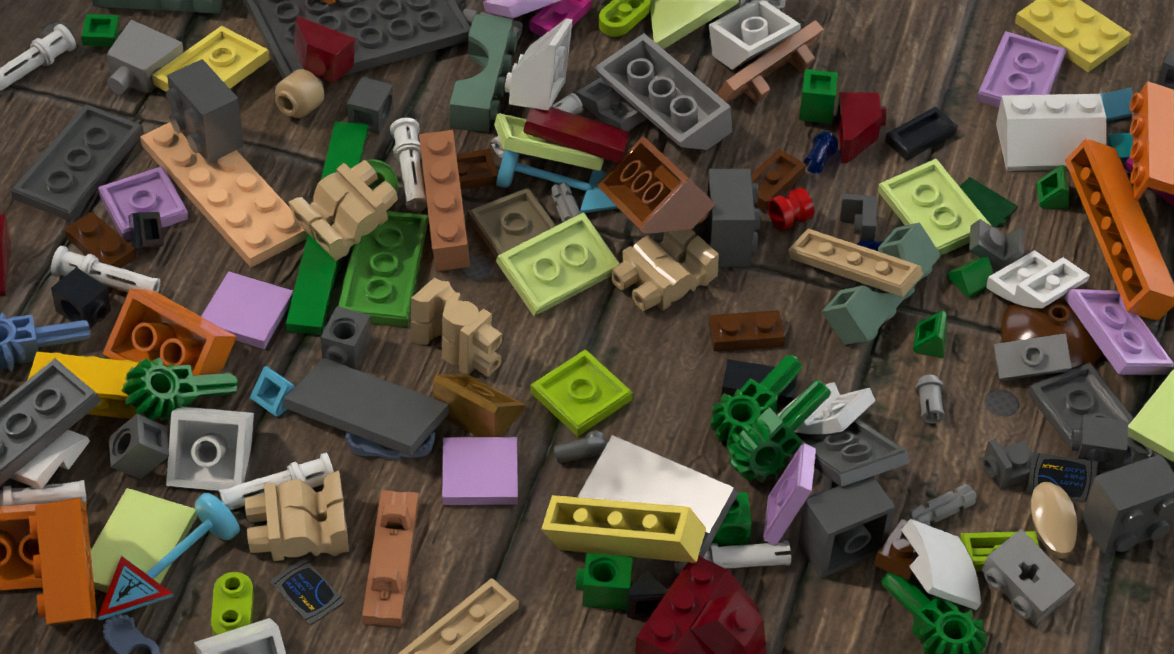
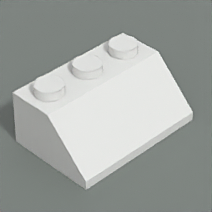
M565 19L532 43L524 55L520 54L518 64L514 63L512 73L508 72L506 77L505 92L510 93L509 104L549 110L566 80L572 19Z
M1100 94L1003 95L1001 98L996 126L1006 171L1054 170L1061 165L1065 166L1066 170H1068L1065 159L1085 138L1106 145V114Z

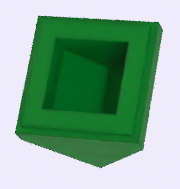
M1061 165L1036 181L1039 206L1043 209H1069L1066 168Z
M986 256L973 259L948 272L946 277L967 298H970L987 289L988 277L994 273L989 258Z
M938 312L917 323L913 351L915 353L944 358L948 333L946 312Z

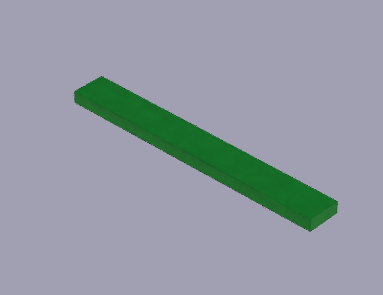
M335 121L321 180L332 173H336V169L343 163L351 169L362 162L368 137V124ZM309 234L307 235L286 329L287 332L322 335L339 259L335 261Z

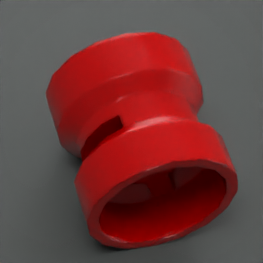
M803 188L790 191L786 197L776 196L771 198L767 205L770 219L773 225L780 231L791 228L794 222L804 223L813 219L815 213L812 199Z

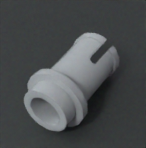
M936 375L920 377L915 386V392L920 397L921 419L926 423H936L935 413H937L939 421H942L945 417L941 393L944 391V384Z

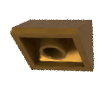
M466 373L436 374L433 380L434 399L449 404V414L445 419L478 437H502L522 414L526 406Z

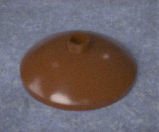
M1067 294L1044 308H1032L1011 303L1003 315L1000 329L1003 343L1066 333L1072 369L1087 363H1091L1094 367L1104 354L1064 297ZM1064 372L1053 373V374H1046V375H1048V376H1056V375H1059V374L1064 373Z

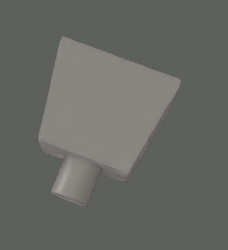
M131 20L108 51L107 59L110 77L107 80L108 86L117 94H122L129 86L143 93L152 92L157 88L153 84L152 74L184 53L183 43Z

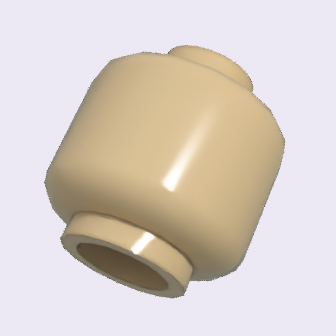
M305 69L294 71L280 81L275 89L277 107L283 114L293 118L307 116L319 107L324 100L322 81L312 72Z

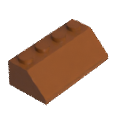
M644 136L622 157L621 162L616 163L596 184L644 234L692 230L696 224L703 222L708 217L710 210L716 205L690 178Z

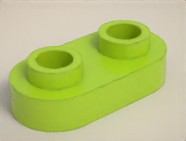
M612 0L599 13V29L604 34L612 37L625 35L648 15L650 0Z
M229 572L220 576L215 582L211 614L213 636L252 624L254 592L252 581L247 575L240 572ZM238 587L235 590H229V588ZM227 619H236L232 623L225 622Z

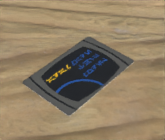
M1034 452L1032 454L1027 493L1033 494L1034 488L1042 482H1051L1061 487L1071 500L1087 502L1094 477L1096 476L1098 462Z
M305 558L271 579V583L309 624L344 602V599Z

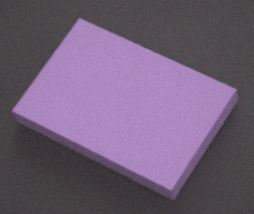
M1005 31L978 91L976 101L999 108L1003 95H1049L1064 61L1067 49Z
M1070 289L1064 297L1118 374L1169 375L1174 369L1173 361L1140 316L1126 311L1119 291Z

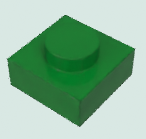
M86 14L81 34L82 45L112 47L118 36L120 27L119 16Z

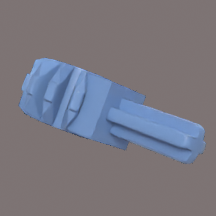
M2 312L0 315V369L7 368L12 372L14 363L34 362L38 347L90 339L91 334L88 321L82 320L35 328L33 314L19 317L14 316L7 319Z

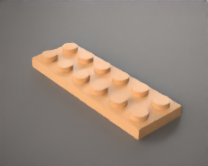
M170 122L140 136L142 147L160 167L163 166L167 175L251 268L307 239L308 233L294 220L290 207L237 150L208 163L200 153L196 154L192 151L186 137L182 133L178 134Z

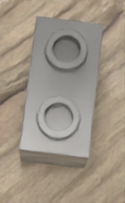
M1022 529L988 555L982 568L989 585L997 591L1001 590L1011 601L1015 612L1020 617L1029 619L1034 626L1067 600L1076 585Z

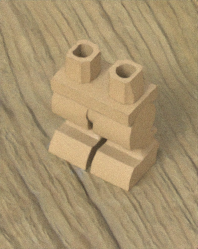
M366 160L351 169L343 163L336 169V173H332L322 179L317 184L314 202L310 205L302 197L288 202L294 220L335 261L347 256L350 247L360 243L361 236L371 233L378 224L381 226L389 220L386 210L398 200L395 189L386 181L374 190L368 187L378 178L375 170Z
M693 230L664 232L663 241L660 243L647 235L639 240L633 248L630 246L623 250V262L612 270V282L620 290H625L632 284H635L638 288L632 291V299L642 311L655 305L664 311L671 306V302H675L685 296L689 289L694 292L696 287L699 285L707 286L710 281L718 276L719 254L700 236L697 235L695 237Z
M434 277L411 298V342L418 345H428L435 337L441 335L442 358L451 365L459 366V371L468 375L476 369L488 377L501 365V356L494 351L499 348L502 342V333L491 326L492 314L484 308L479 312L478 308L469 301H460V293H456L452 289L449 281H441Z
M340 472L330 473L323 478L324 488L320 492H315L307 483L297 479L283 482L277 486L275 482L264 484V495L244 498L248 523L267 521V525L247 528L250 553L271 551L273 561L285 560L284 556L296 558L308 552H312L314 556H318L320 553L337 556L340 553L349 552Z

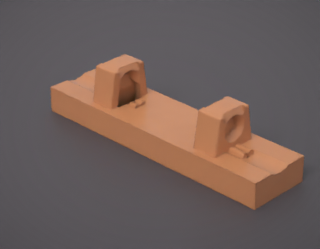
M814 20L726 80L717 95L728 104L742 93H745L755 104L766 97L771 89L764 78L788 62L800 73L812 64L815 57L808 48L815 43L817 36L824 29Z
M381 490L362 613L364 625L402 627L419 493Z

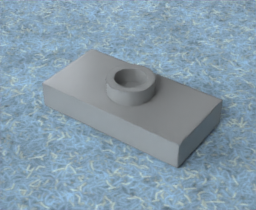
M1066 333L994 344L999 381L1066 372L1072 369Z

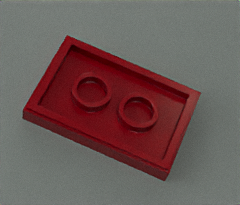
M550 107L549 110L531 108L523 129L525 134L616 163L621 162L629 136V131L554 107Z

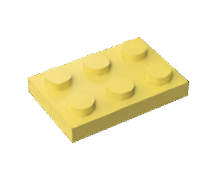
M1035 0L1018 12L1015 19L1017 25L1042 42L1067 49L1065 57L1086 72H1090L1127 45L1131 37V33L1081 0Z
M220 26L152 74L153 84L164 91H168V74L203 59L231 89L270 60L269 50Z

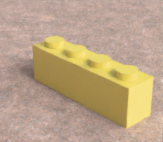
M552 495L541 530L559 550L697 563L706 527L691 507Z

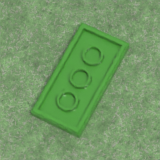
M386 211L389 220L381 226L378 224L371 233L361 236L359 244L352 246L339 307L370 315L371 324L408 327L411 315V298L415 295L429 228V216Z

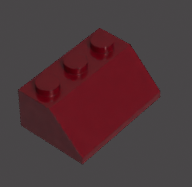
M698 556L697 563L687 562L637 635L635 654H715L691 630L709 601L737 591L757 613H759V608L727 569Z

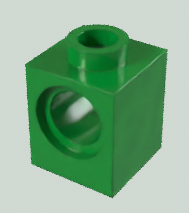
M805 69L799 120L832 124L838 78L837 72Z
M739 492L711 543H717L718 547L749 545L752 522L747 492Z
M586 553L585 568L577 567L575 591H583L582 607L627 610L633 556Z

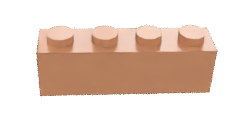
M453 130L419 134L436 271L471 267Z

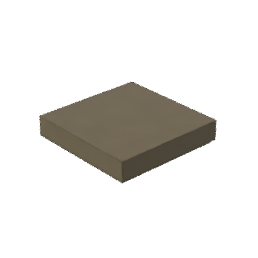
M529 188L468 211V220L496 259L498 255L556 226Z

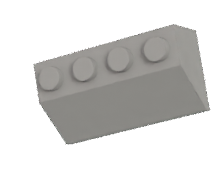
M645 33L594 67V72L680 147L708 150L732 133L731 106Z

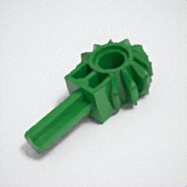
M785 356L760 384L750 378L740 390H736L734 397L724 393L721 397V403H714L710 427L712 431L716 432L715 438L718 443L727 441V446L735 443L732 433L740 434L743 431V423L752 426L756 417L759 418L769 407L776 413L778 396L802 370L803 366L796 356ZM737 419H744V420H747V421H745V422H739V421H736V420H737Z
M160 357L152 362L146 358L127 372L126 382L123 384L121 391L129 396L126 399L125 405H134L136 414L142 415L145 413L146 417L152 421H155L157 418L164 421L171 417L173 410L188 407L197 397L232 395L236 393L238 379L231 373L193 376L190 365L174 366L173 363L164 366Z
M815 380L780 416L769 407L759 418L756 417L752 426L743 423V431L740 434L732 433L735 443L727 446L728 453L731 456L729 459L731 466L736 471H739V474L748 481L755 478L756 481L763 483L767 475L777 478L776 470L779 467H787L784 458L792 455V452L803 442L794 431L830 397V389L822 381Z
M888 572L882 579V586L914 616L912 633L921 641L920 644L923 645L922 651L924 654H983V649L986 648L987 633L983 632V620H973L972 609L962 613L959 612L957 605L954 606L949 600L936 597L930 601L909 580L891 572Z

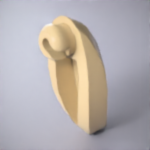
M1042 482L1033 490L1031 498L1032 521L1036 533L1045 548L1055 557L1064 559L1067 558L1075 546L1077 537L1076 512L1071 499L1061 487L1051 482Z

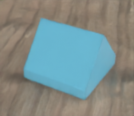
M1132 87L1100 94L1106 114V122L1132 116V112L1129 110L1133 97Z
M264 366L250 399L273 415L280 416L287 410L284 398L295 387L278 373Z

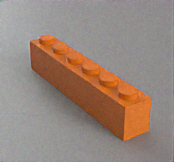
M1085 138L1065 159V163L1126 311L1158 321L1174 306V283L1138 200L1134 199V190L1116 148Z

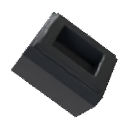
M137 212L128 215L131 242L135 250L164 246L159 212Z
M646 570L628 591L627 617L629 618L650 617L667 593V588Z

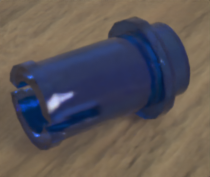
M827 131L815 135L813 147L803 161L806 166L812 161L807 168L809 172L819 174L823 171L830 155L835 154L838 150L837 137Z

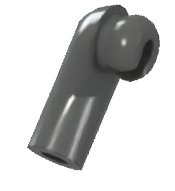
M595 430L589 432L585 439L555 445L554 452L558 464L577 459L600 457L607 445L605 435Z

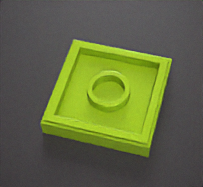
M586 349L530 385V393L577 437L633 399V392Z

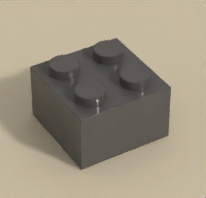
M203 59L167 75L169 90L166 91V96L172 110V114L169 116L170 123L178 134L182 133L186 137L194 153H200L210 163L243 147L239 99Z
M709 169L706 195L716 205L710 210V214L705 219L706 243L719 254L718 267H750L751 253H757L758 236L754 230L760 229L761 221L760 209H755L754 204L758 203V184L752 183L750 169Z
M1158 454L1094 477L1081 521L1104 555L1115 551H1127L1135 546V544L1149 539L1158 540L1170 531L1174 519V472L1162 455Z
M874 476L843 487L838 486L826 492H816L804 502L798 546L819 577H826L877 555V552L889 537L895 506Z

